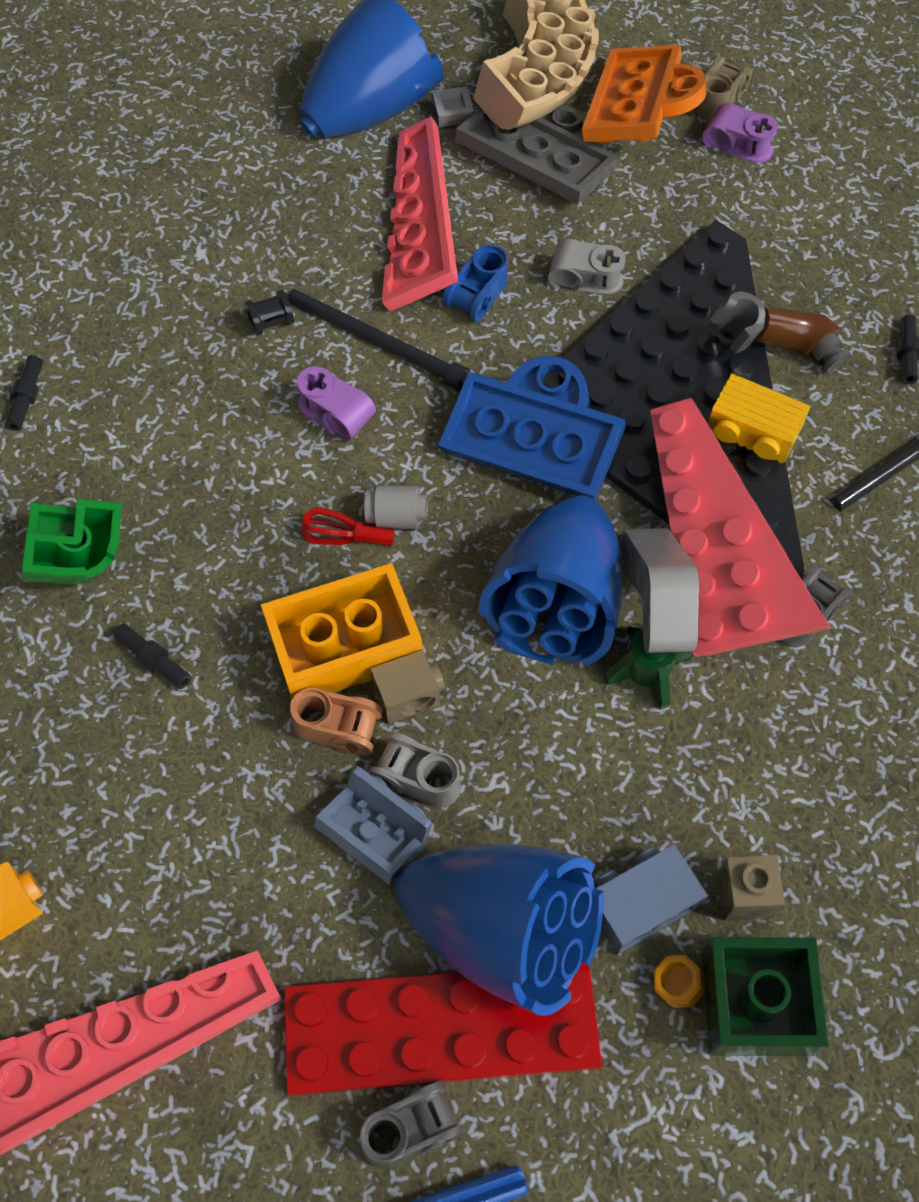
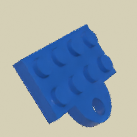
M542 356L531 359L519 366L507 383L469 372L438 447L447 454L576 496L583 495L597 500L625 430L626 423L625 419L588 408L589 391L582 372L573 363L556 356ZM558 371L566 376L565 381L559 387L549 388L543 384L544 378L551 372Z

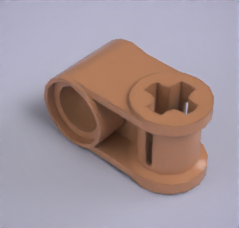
M306 688L294 695L290 703V714L294 732L300 739L334 747L342 752L365 757L371 755L374 746L370 740L375 722L381 719L384 711L378 703L366 698L349 697L318 688ZM310 710H318L324 714L321 719L315 722H307L301 718L305 712Z

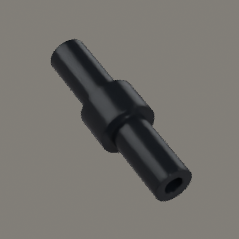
M905 315L901 318L900 339L896 343L897 359L901 360V381L908 385L918 381L919 337H917V318L913 315Z
M29 355L27 357L20 379L14 381L10 393L12 404L5 422V426L10 430L20 431L22 429L29 405L35 404L39 391L36 383L43 365V360L37 356Z
M121 624L115 630L113 637L136 655V661L149 672L157 671L180 690L190 682L192 676L168 657V651L156 641H147L126 624Z

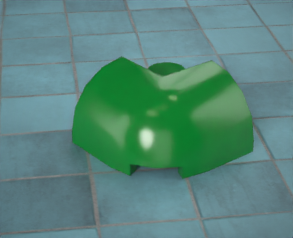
M77 499L76 507L31 503L22 566V581L73 585L89 583L104 573L114 561L119 546L122 503Z

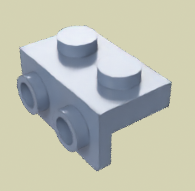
M356 766L350 772L347 787L316 816L314 824L317 830L388 885L394 881L399 873L424 848L432 826L431 820L426 817L425 813L417 805L410 802L407 803L391 791L380 777L367 773L359 766Z

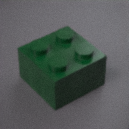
M712 937L702 950L703 971L705 972V1001L710 1056H815L829 1047L817 938Z

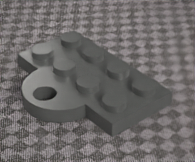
M566 105L559 106L552 112L529 124L510 130L498 127L482 109H479L459 125L455 132V141L576 204H579L616 169L619 157L591 142H584L582 127L586 116ZM561 121H567L572 124H564Z

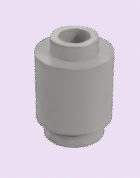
M377 486L376 490H366L364 501L366 524H376V527L387 529H419V521H427L428 496L420 495L419 486Z

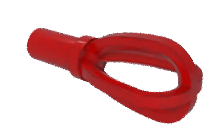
M323 507L309 509L305 513L301 525L304 538L312 544L345 545L351 542L359 544L360 542L392 547L395 534L393 529L363 525V522L358 521L356 523L351 517L341 512ZM314 515H323L335 518L341 522H344L345 524L311 517ZM310 524L332 526L343 530L316 527ZM310 532L345 537L322 538L315 537Z

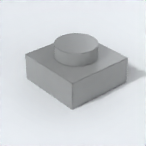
M467 86L432 91V103L439 128L461 125L474 114Z

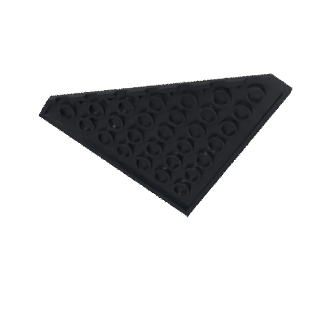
M717 220L710 224L562 357L573 363L582 372L589 391L588 408L625 419L626 427L606 477L669 525L650 410L692 398L708 424L713 406L731 373L773 390L765 343L752 341L745 350L734 354L730 346L736 338L726 330H716L708 327L711 322L709 321L711 314L720 303L727 301L735 292L743 291L756 296L746 239ZM558 371L551 372L544 378L543 384L549 388L559 387L565 381L566 376ZM717 438L720 446L801 578L805 568L786 461L785 463H779L777 459L766 460L759 457L753 449L748 450L745 446L740 447L738 443H726Z

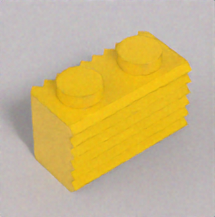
M731 373L713 406L708 425L715 436L723 442L738 443L740 447L745 446L748 450L753 449L763 459H777L779 463H785L804 425L811 406Z

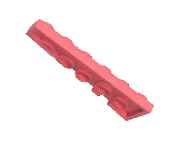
M432 116L399 132L395 167L397 172L393 192L397 198L396 206L391 209L390 220L394 227L393 235L388 236L387 244L391 256L390 264L385 265L382 303L389 312L458 282L439 130Z
M258 950L191 973L182 980L169 981L149 988L147 992L126 1000L103 1004L96 1007V1010L69 1020L64 1018L45 1025L43 1029L16 1038L13 1036L1 1040L0 1156L281 1001L282 998Z

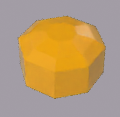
M686 955L666 956L653 970L654 991L673 1008L693 1007L706 992L705 972Z

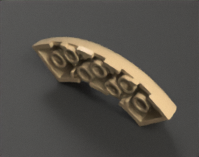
M506 0L502 16L513 30L519 48L514 47L503 55L483 61L473 97L475 102L498 127L510 130L529 124L564 104L577 91L590 71L599 40L598 29L594 26L595 11L588 8L585 0Z

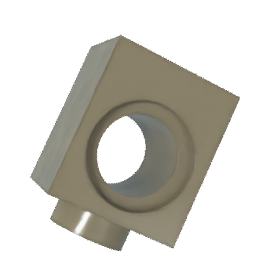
M423 650L370 668L372 684L388 724L415 715L416 709H420V712L440 706L439 690L445 689L443 677L436 663L429 665Z
M777 855L726 858L717 872L724 921L773 919L785 906Z

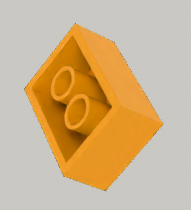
M392 563L261 604L267 629L291 701L294 695L306 688H318L335 693L372 681L370 668L423 650L422 638Z

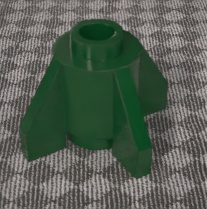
M638 623L629 625L627 629L631 640L629 651L605 672L604 679L606 684L617 683L630 677L641 686L653 687L652 691L660 710L668 708L671 703L668 677L673 665L691 660L693 653L692 651L647 653L643 641V625Z

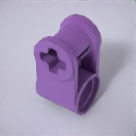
M725 103L717 108L703 132L702 141L708 148L713 146L722 149V153H729L750 162L761 163L772 157L773 147L771 140L777 133L778 123L768 114L753 112L732 103ZM756 145L755 154H753L752 148Z
M312 366L301 371L297 377V389L301 394L298 401L300 412L326 428L332 435L336 432L344 438L341 440L344 442L350 441L376 412L373 401L366 393L350 386L325 368Z

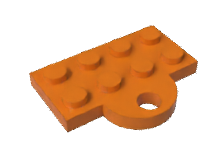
M681 44L611 49L582 127L584 142L606 144L613 141L633 140L635 142H645L650 139H657L663 118L687 113L703 102L707 93L705 74L695 66L680 64L682 59Z

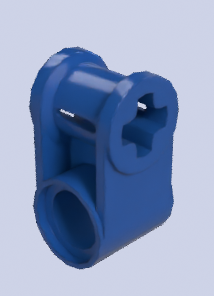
M485 245L478 248L457 273L458 282L445 288L442 298L443 304L450 308L452 306L458 307L469 313L470 319L478 323L507 285L508 256L505 250L496 245Z

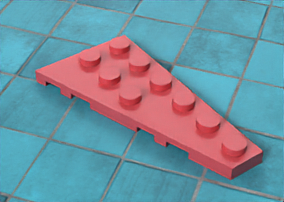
M692 398L650 410L671 533L693 560L698 571V642L696 650L692 651L695 657L709 656L832 629Z

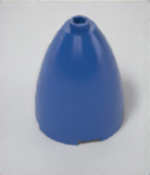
M361 0L336 28L322 49L307 81L299 109L302 116L299 123L312 138L316 135L323 139L341 137L379 125L414 105L443 80V68L438 55L433 53L430 56L426 43L419 35L423 30L397 1Z
M583 495L573 496L556 502L527 523L500 556L480 596L479 615L485 616L488 624L496 633L493 640L507 652L551 665L554 664L555 657L571 662L582 661L587 666L601 659L610 649L621 610L623 571L618 538L613 524L601 504L595 499ZM551 606L540 637V645L549 655H540L532 650L527 636L533 633L540 611H545Z
M520 844L461 846L435 852L411 862L399 873L396 880L395 891L400 907L412 927L437 955L477 986L502 1000L541 1016L551 1015L559 1011L570 1001L571 991L568 990V987L581 964L591 966L600 938L604 911V891L594 887L592 872L595 864L587 858L574 854Z

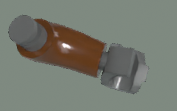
M741 291L732 294L727 301H723L718 305L709 319L711 322L708 327L716 330H726L736 338L730 346L734 354L745 350L752 341H758L801 353L805 358L813 355L819 363L825 362L823 369L826 373H830L843 365L851 356L847 349H840L843 344L838 338L841 329L827 316L807 311L766 308L761 300L747 292Z

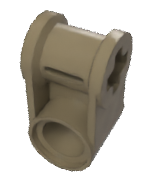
M719 55L705 74L707 93L703 102L695 108L697 115L704 120L710 121L720 105L725 103L734 104L736 100H739L749 85L753 72L752 68H739L725 62V57Z

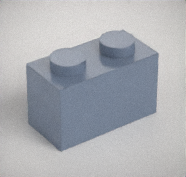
M675 844L663 851H660L657 846L652 847L633 860L635 867L620 875L616 870L609 871L594 881L595 889L604 891V911L601 929L617 955L700 908L707 898V893Z

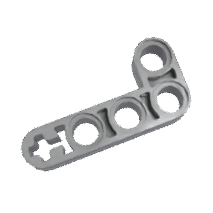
M668 528L623 530L622 551L624 568L643 600V641L645 651L647 653L695 651L698 642L699 579L695 563Z

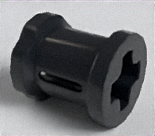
M283 289L276 291V296L255 303L251 300L245 301V309L256 336L263 334V329L284 322L287 325L294 323L293 312Z

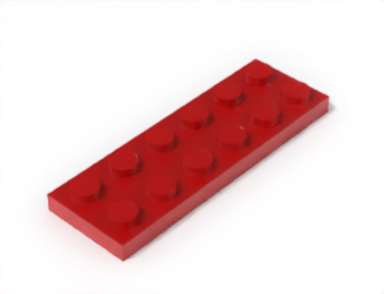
M584 964L580 965L577 974L574 975L568 987V990L571 991L570 1001L559 1011L547 1016L532 1013L502 1000L472 983L459 972L285 987L287 1095L292 1097L428 1085L442 1080L450 1083L601 1069L602 1059L590 967Z

